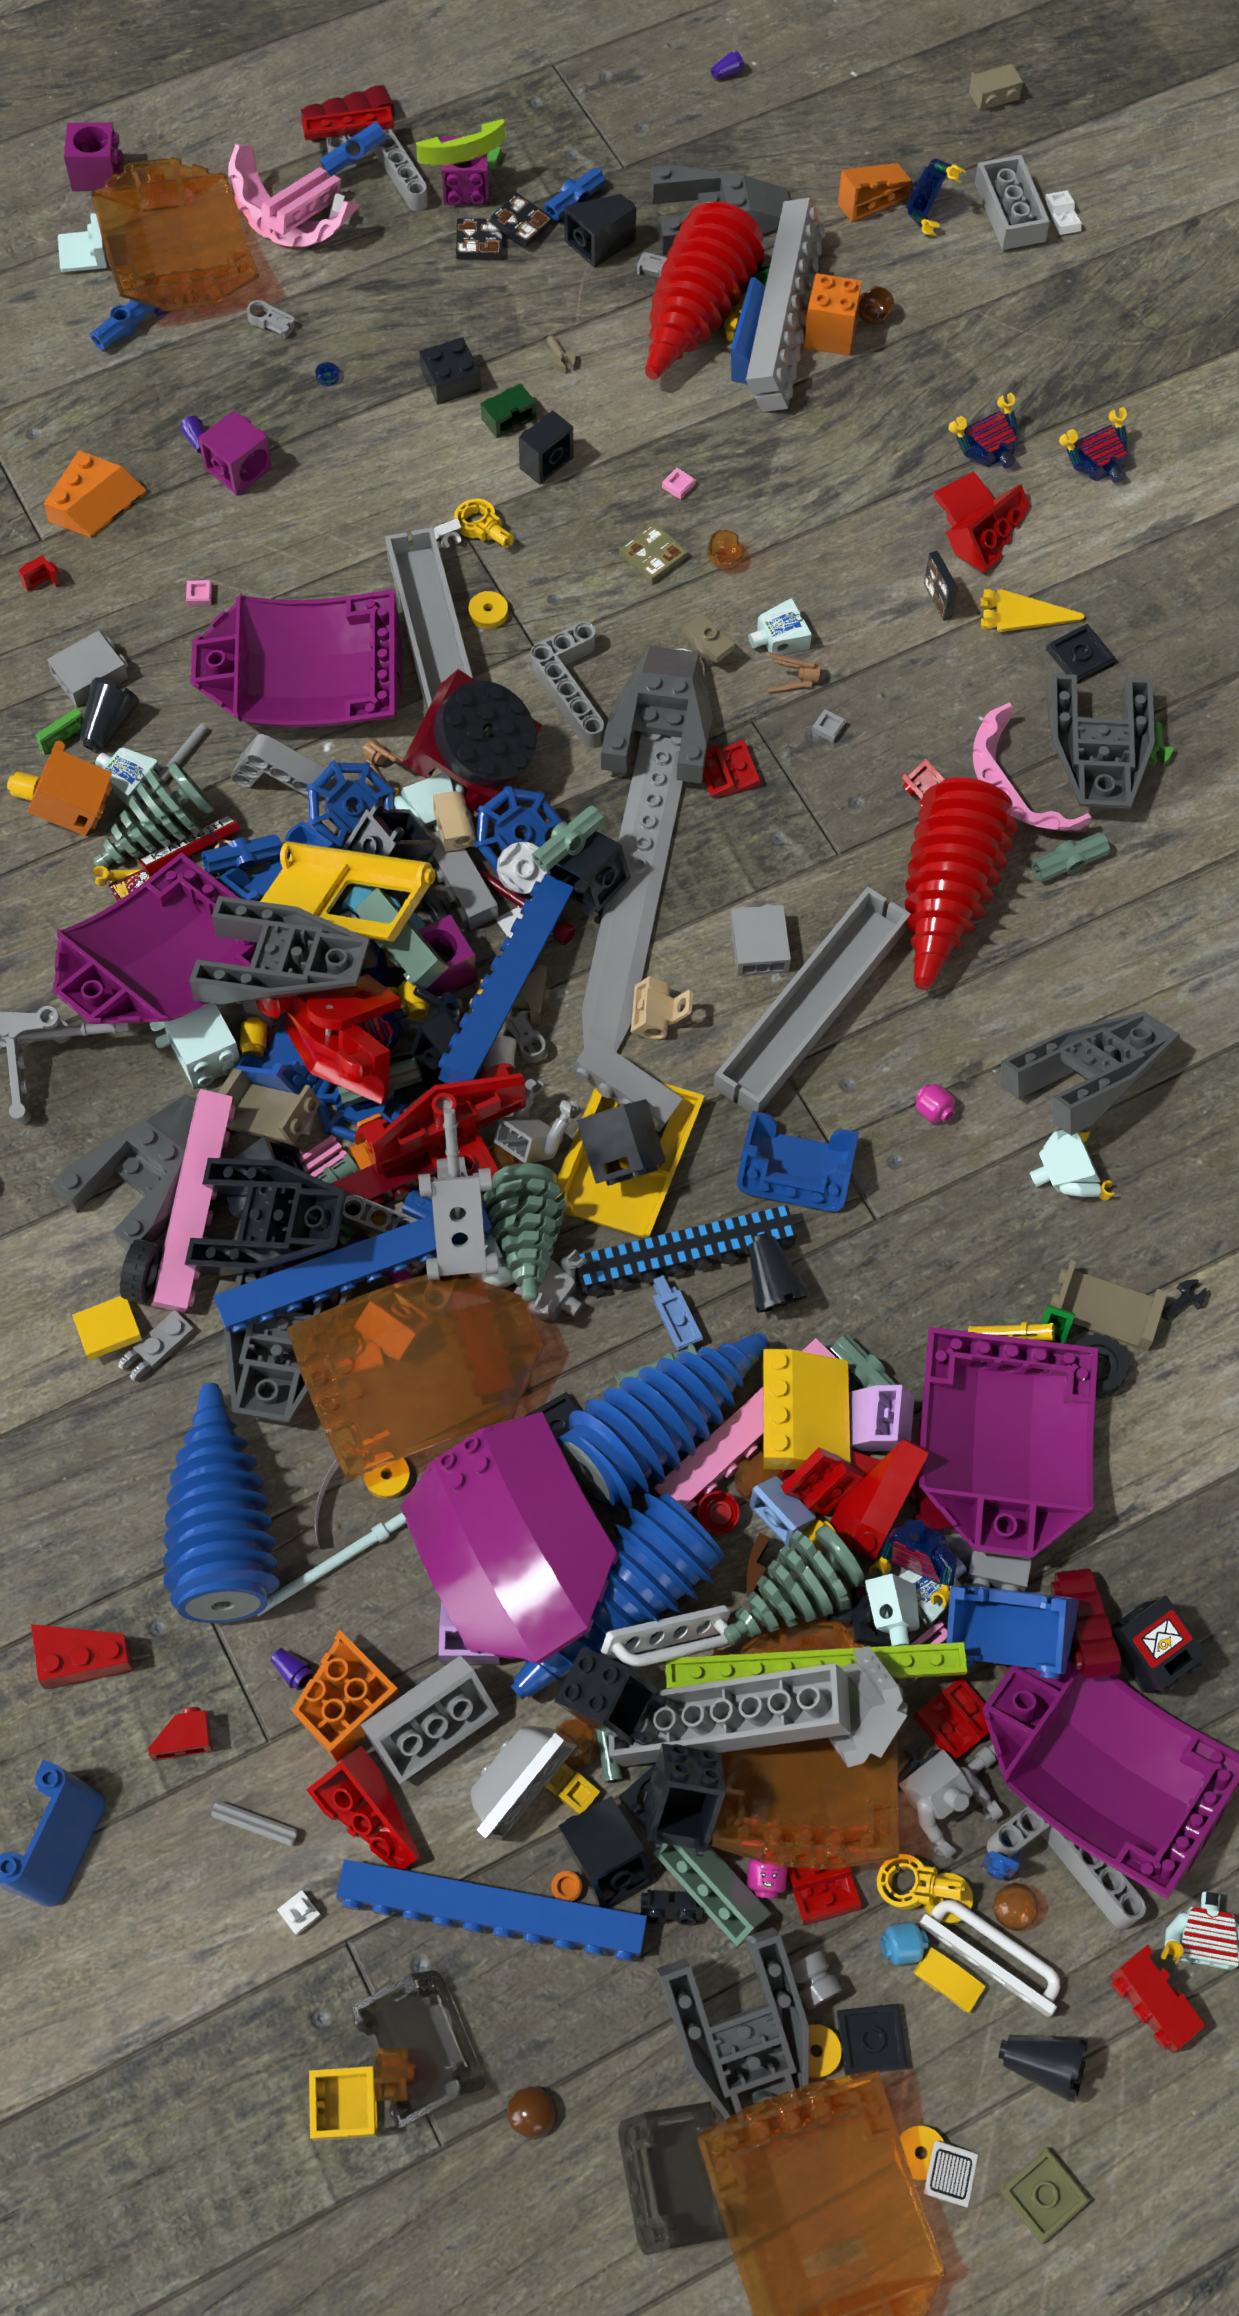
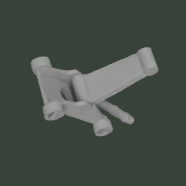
M44 1006L37 1013L0 1012V1045L3 1048H7L12 1105L9 1108L11 1117L19 1124H27L31 1119V1113L26 1109L25 1095L29 1094V1085L27 1078H24L23 1069L27 1067V1061L22 1049L35 1041L53 1039L56 1043L61 1044L69 1041L71 1036H87L89 1034L101 1033L116 1034V1032L130 1031L129 1023H82L81 1025H68L65 1021L60 1020L58 1011L52 1006Z
M451 1108L444 1110L443 1127L445 1129V1154L447 1158L436 1159L438 1179L430 1177V1173L418 1175L420 1197L432 1196L437 1257L426 1258L428 1281L439 1280V1276L477 1272H487V1275L498 1274L497 1253H485L481 1192L492 1191L490 1168L478 1169V1173H473V1176L467 1175L464 1157H459L460 1150L458 1148L456 1129L458 1123L456 1122L455 1110ZM459 1232L465 1233L468 1236L467 1242L462 1245L453 1243L452 1237L454 1234Z

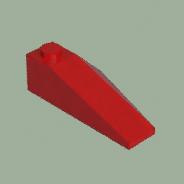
M1022 484L1005 492L946 531L955 555L981 572H986L1001 559L1003 555L1001 553L1002 549L1010 543L1012 539L1011 533L1015 527L1020 525L1030 507Z
M903 1438L839 1502L830 1524L848 1547L875 1561L930 1451Z
M362 1746L354 1750L306 1789L326 1816L331 1820L337 1818L348 1827L346 1832L353 1837L357 1835L369 1844L370 1851L393 1869L403 1870L420 1857L380 1769Z

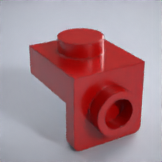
M43 555L18 569L22 585L27 591L47 579L55 587L60 585L58 578L60 572L57 566L52 561L48 562Z

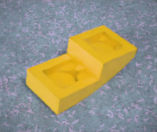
M565 1763L562 1764L544 1787L577 1814L585 1811L600 1793L582 1775L574 1772Z
M932 1947L927 1949L913 1971V1974L935 1992L942 1993L967 2013H970L986 1987L967 1971Z

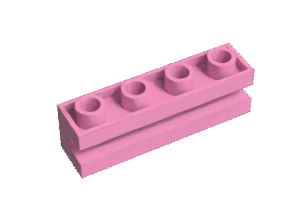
M320 167L263 202L261 207V223L282 235L288 233L333 203L335 194H340L341 179L333 175L326 180L327 171Z

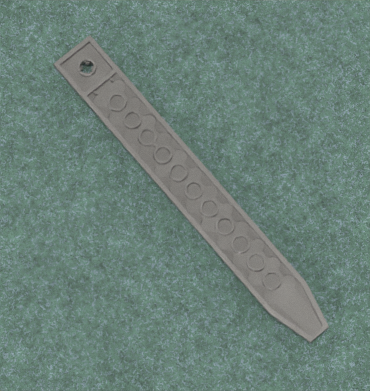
M641 732L618 843L622 845L631 878L604 905L582 1006L584 1049L594 1036L618 1053L631 1028L634 987L643 979L683 781L677 780V762L682 737Z

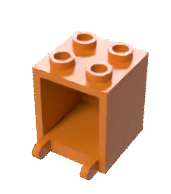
M815 274L807 312L806 332L802 344L804 349L850 356L858 317L862 280Z
M56 741L46 761L27 813L86 836L90 828L95 829L98 820L103 814L106 806L104 803L113 787V783L109 782L112 772L63 752L65 744L62 741Z

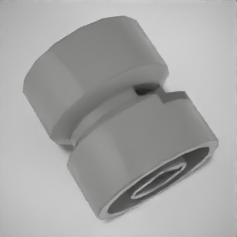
M821 1950L790 1966L796 1986L802 1989L799 1996L807 2011L842 1992L836 1977L833 1974L827 1973L829 1965Z

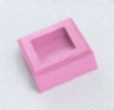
M676 468L662 482V488L680 500L696 485V479L679 468Z
M212 580L187 581V606L212 605Z

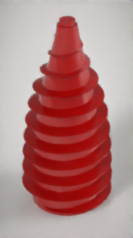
M720 201L702 203L695 206L681 224L680 231L673 241V246L668 251L667 261L662 266L661 276L656 282V292L652 297V311L649 316L651 324L649 335L652 343L649 346V355L645 365V375L649 379L657 380L675 360L682 359L683 352L696 350L697 343L708 341L711 332L720 329L722 320L727 319L731 315L732 306L738 305L741 294L748 290L751 277L755 278L757 269L764 263L765 253L762 247V231L758 223L741 208Z
M966 777L949 778L927 789L922 797L923 807L918 812L919 824L915 827V841L910 849L912 859L907 867L910 877L905 883V889L909 895L905 900V908L907 912L911 913L907 919V927L914 934L911 938V945L915 949L913 981L915 982L914 986L920 990H930V987L934 985L945 962L950 961L948 957L952 950L963 946L959 938L975 932L976 928L970 921L979 920L985 916L986 911L982 905L991 902L994 898V893L990 888L997 886L1001 881L998 871L1006 867L1007 858L1004 854L1013 848V842L1010 837L1014 836L1018 831L1016 821L1010 816L1013 803L1009 795L997 786L978 779Z

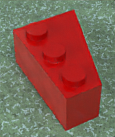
M31 1624L38 1682L45 1690L133 1671L130 1644L123 1633Z
M1147 1944L1109 1976L1113 1981L1111 1986L1118 1996L1122 1999L1126 1997L1134 2007L1132 2012L1142 2024L1145 2025L1147 2023L1155 2032L1153 2038L1163 2050L1166 2051L1168 2049L1173 2053L1204 2028L1205 2024L1183 1993L1180 1992L1178 1994L1169 1983L1168 1979L1171 1976L1166 1969L1162 1968L1159 1971L1149 1957L1153 1951Z

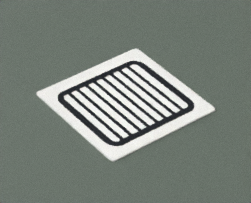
M934 2141L924 2194L968 2207L978 2154Z

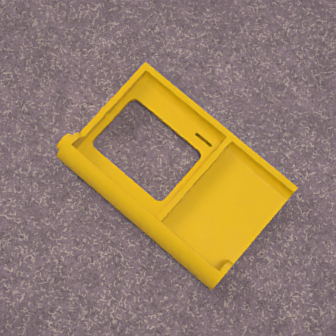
M287 841L283 844L280 852V861L283 869L260 902L299 907L366 938L393 942L402 931L429 886L433 884L435 870L429 862ZM290 849V858L288 860L287 854L288 850ZM351 883L411 893L391 923L328 914L345 887Z
M660 1082L683 1098L670 1116L660 1140L666 1162L658 1164L657 1171L607 1186L606 1181L595 1183L579 1129H577L556 1179L557 1185L560 1186V1195L566 1191L568 1203L565 1214L636 1237L648 1238L705 1095ZM594 1088L582 1118L618 1107L619 1103L611 1098L602 1096L597 1091V1088ZM627 1157L619 1159L622 1170L630 1167Z

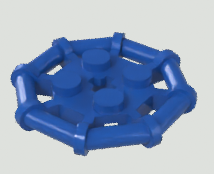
M335 760L331 761L312 784L307 785L306 791L308 792L309 821L307 823L309 827L312 826L317 832L330 840L337 849L343 848L347 841L344 839L346 832H353L365 810L372 809L378 803V798L383 797L384 809H394V787H390L370 766L371 763L369 762L337 763ZM342 773H360V776L356 780L345 779ZM335 776L337 784L330 791L322 789ZM366 777L380 790V792L376 793L365 782ZM319 796L326 800L324 807L326 814L319 816ZM347 800L349 802L356 801L357 805L355 808L357 812L347 809ZM329 819L339 829L338 835L336 836L322 821Z
M505 786L503 791L484 806H479L477 810L479 813L477 836L474 846L480 850L495 870L494 874L498 876V857L488 844L495 843L501 852L509 845L518 842L532 843L540 848L546 843L545 834L547 829L552 828L553 831L559 823L565 821L559 817L542 791L533 792ZM515 799L531 801L532 805L530 808L517 806ZM504 802H508L509 809L499 816L493 812ZM538 807L541 808L550 823L544 822L537 812ZM491 819L495 822V827L493 828L494 837L487 839L488 821ZM516 827L518 829H525L526 832L523 834L524 840L516 838Z
M323 1080L315 1093L321 1102L317 1112L324 1126L323 1131L327 1135L333 1134L354 1142L356 1131L340 1126L339 1124L342 1121L357 1125L359 1121L382 1113L384 1120L392 1123L411 1104L397 1105L391 1118H389L385 1113L390 1103H396L394 1096L386 1099L383 1104L368 1099L366 1102L345 1107L339 1094L338 1085L333 1094H327L332 1083ZM327 1103L335 1104L338 1114L333 1118L329 1113Z

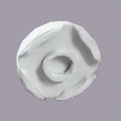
M518 842L509 845L502 851L497 862V873L499 880L505 888L513 893L527 894L531 893L536 881L541 883L547 871L541 870L531 855L539 847L528 842Z

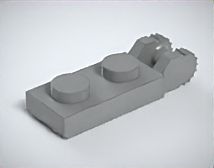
M174 1310L133 1347V1350L128 1351L120 1359L118 1366L125 1370L139 1358L143 1359L144 1362H141L130 1373V1378L133 1381H138L151 1369L154 1370L195 1332L194 1328Z

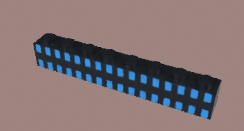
M788 1205L580 1254L587 1262L580 1268L576 1267L575 1272L582 1296L589 1295L594 1297L603 1294L606 1290L614 1288L624 1290L631 1287L632 1284L639 1282L645 1284L653 1283V1279L663 1275L678 1277L689 1270L697 1269L702 1271L709 1269L714 1264L722 1262L724 1264L734 1263L739 1258L749 1256L748 1245L753 1243L752 1238L763 1233H768L769 1237L775 1236L785 1251L795 1245L797 1233Z

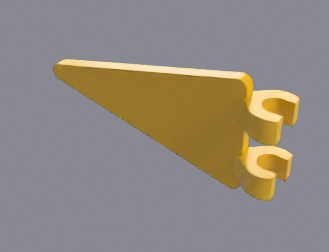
M984 589L983 598L980 599V608L986 609L983 612V618H981L982 629L997 627L999 632L1082 622L1084 619L1083 613L999 589L997 593L990 589ZM996 607L997 613L989 609Z

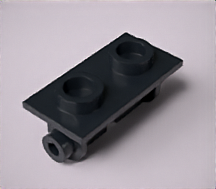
M647 1890V1893L641 1892L640 1915L647 1916L646 1920L649 1923L660 1924L665 1921H677L682 1925H693L696 1922H702L703 1907L686 1891H675V1902H669V1891Z

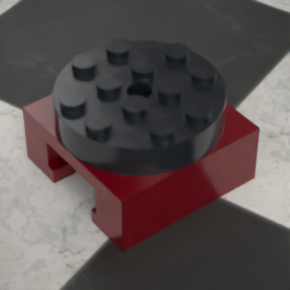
M457 669L441 683L402 764L425 779L432 777L435 768H438L468 788L464 795L466 806L477 812L479 806H484L503 791L505 786L513 788L518 775L529 765L534 756L536 737L542 724L532 718L523 701L506 687L494 682L476 681L460 669ZM504 802L501 806H499V807H498L497 809H495L493 812L495 813V812L498 811L500 808H502V807L505 805L506 802Z

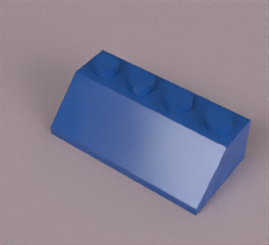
M753 277L750 279L731 346V381L748 384L746 377L765 292V286Z

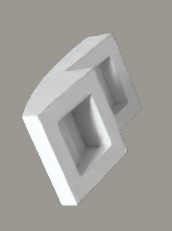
M1061 191L1046 194L1047 207L1059 235L1081 231L1082 222L1074 211L1075 202L1069 192Z

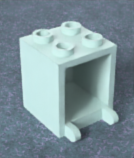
M210 1003L197 1011L172 1021L150 1022V1027L153 1031L165 1029L166 1034L156 1038V1045L158 1048L172 1046L193 1089L199 1086H207L214 1079L223 1075H230L240 1059L237 1044L214 1003Z

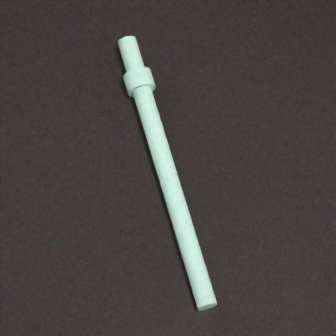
M400 1513L383 1525L380 1522L371 1528L372 1532L268 1596L267 1607L257 1616L259 1617L377 1541L381 1543L388 1539L390 1533L406 1524L404 1514Z

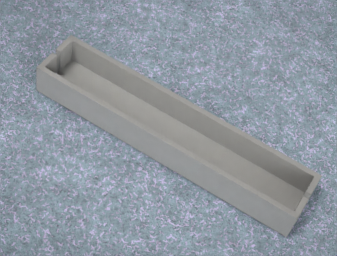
M810 198L785 201L782 207L746 381L752 393L755 394V400L761 412L788 409L790 398L793 397L792 386L793 381L797 377L796 367L797 362L800 361V347L804 342L803 332L807 322L808 306L815 273L818 272V258L822 254V238H825V227L820 223L817 208L813 207Z
M433 527L411 531L413 551H409L407 532L385 536L387 556L426 711H428L441 683L457 669L472 677Z
M867 886L715 1073L713 1089L731 1101L737 1098V1105L751 1114L752 1111L762 1112L907 931V919L911 913L891 901L888 905L886 918L883 917L887 898Z

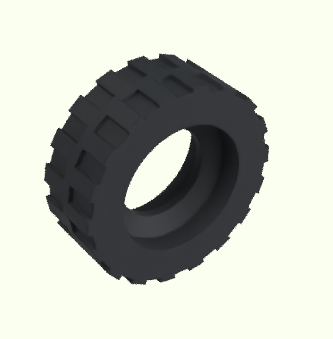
M142 1239L133 1241L126 1254L120 1276L121 1298L140 1303H147L150 1300L155 1289L162 1258L161 1244Z
M1094 1333L1093 1335L1088 1334L1083 1336L1082 1339L1076 1340L1074 1345L1098 1348V1354L1103 1355L1109 1361V1374L1102 1379H1096L1095 1398L1104 1399L1106 1396L1114 1395L1115 1391H1118L1124 1383L1130 1366L1128 1365L1129 1357L1126 1355L1124 1347H1121L1116 1339L1113 1340L1108 1335L1103 1336L1099 1335V1333Z

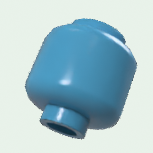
M912 1921L891 1924L886 1927L884 1934L880 1936L882 1954L886 1960L889 1959L895 1966L917 1963L923 1958L924 1950L928 1949L927 1935L924 1930L920 1931L918 1926Z

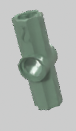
M590 806L570 823H559L553 829L551 838L531 854L533 860L541 870L546 872L566 855L578 854L584 848L586 839L605 824L604 817L597 808Z
M1099 832L1078 842L1068 840L1059 845L1054 852L1033 860L1031 863L1033 875L1037 881L1044 882L1065 872L1068 875L1077 873L1088 862L1109 854L1108 839Z
M415 1057L390 1066L389 1092L386 1099L393 1096L395 1090L422 1081L421 1071ZM338 1086L339 1094L345 1107L368 1100V1098Z
M848 1334L840 1337L830 1348V1352L836 1358L848 1360V1375L859 1389L875 1385H896L886 1374L882 1363L874 1355H867Z

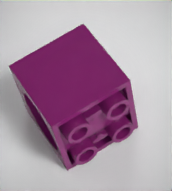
M113 122L67 123L64 160L72 191L118 190V181H122V171L119 165L123 164V152L118 150L120 145L119 133L114 131Z
M442 136L441 143L465 136ZM488 153L469 161L441 165L444 205L489 204Z
M235 410L198 437L205 470L236 496L272 469L267 435L263 430L255 428L246 416H241Z
M451 915L418 930L438 955L452 958L446 963L449 968L426 989L427 991L436 996H442L443 993L448 991L453 993L477 981L475 954Z

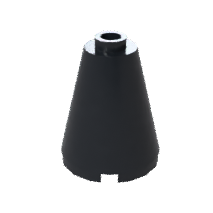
M95 677L90 683L80 740L83 742L82 745L94 752L97 749H104L139 702V698L131 690L125 687L123 692L117 688L118 683L100 677Z
M763 1233L753 1237V1243L749 1244L748 1247L757 1313L768 1312L779 1306L784 1307L809 1296L806 1285L775 1236L769 1237L768 1233Z
M1009 2035L1008 2040L1002 2039L998 2058L1003 2060V2067L1068 2102L1076 2103V2096H1078L1086 2063L1082 2057L1083 2052L1088 2050V2039L1066 2036Z

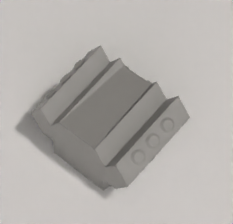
M870 1646L853 1650L856 1663L843 1666V1671L848 1675L851 1734L828 1737L830 1743L848 1768L864 1763L870 1753L881 1758L907 1717V1703L903 1701L902 1697L903 1688L894 1681Z

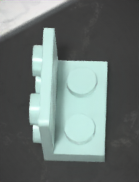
M100 213L91 214V224H87L88 231L58 235L61 272L107 268L105 234Z

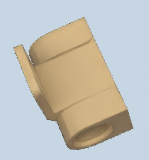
M452 791L433 795V812L444 852L474 847L476 832L463 793Z
M651 976L642 980L634 987L631 1032L651 1040L665 1038L668 1025H673L690 1015L693 991L687 990L676 998L670 997L671 986L668 983ZM686 999L685 1008L680 1012L681 1004Z

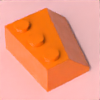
M79 450L43 504L49 522L92 538L113 521V516L121 510L126 511L131 507V502L138 496L142 498L147 494V490L122 466Z
M340 1629L334 1638L335 1642L328 1653H325L320 1661L321 1666L313 1679L309 1680L292 1709L293 1714L337 1763L367 1736L361 1724L401 1697L398 1688Z

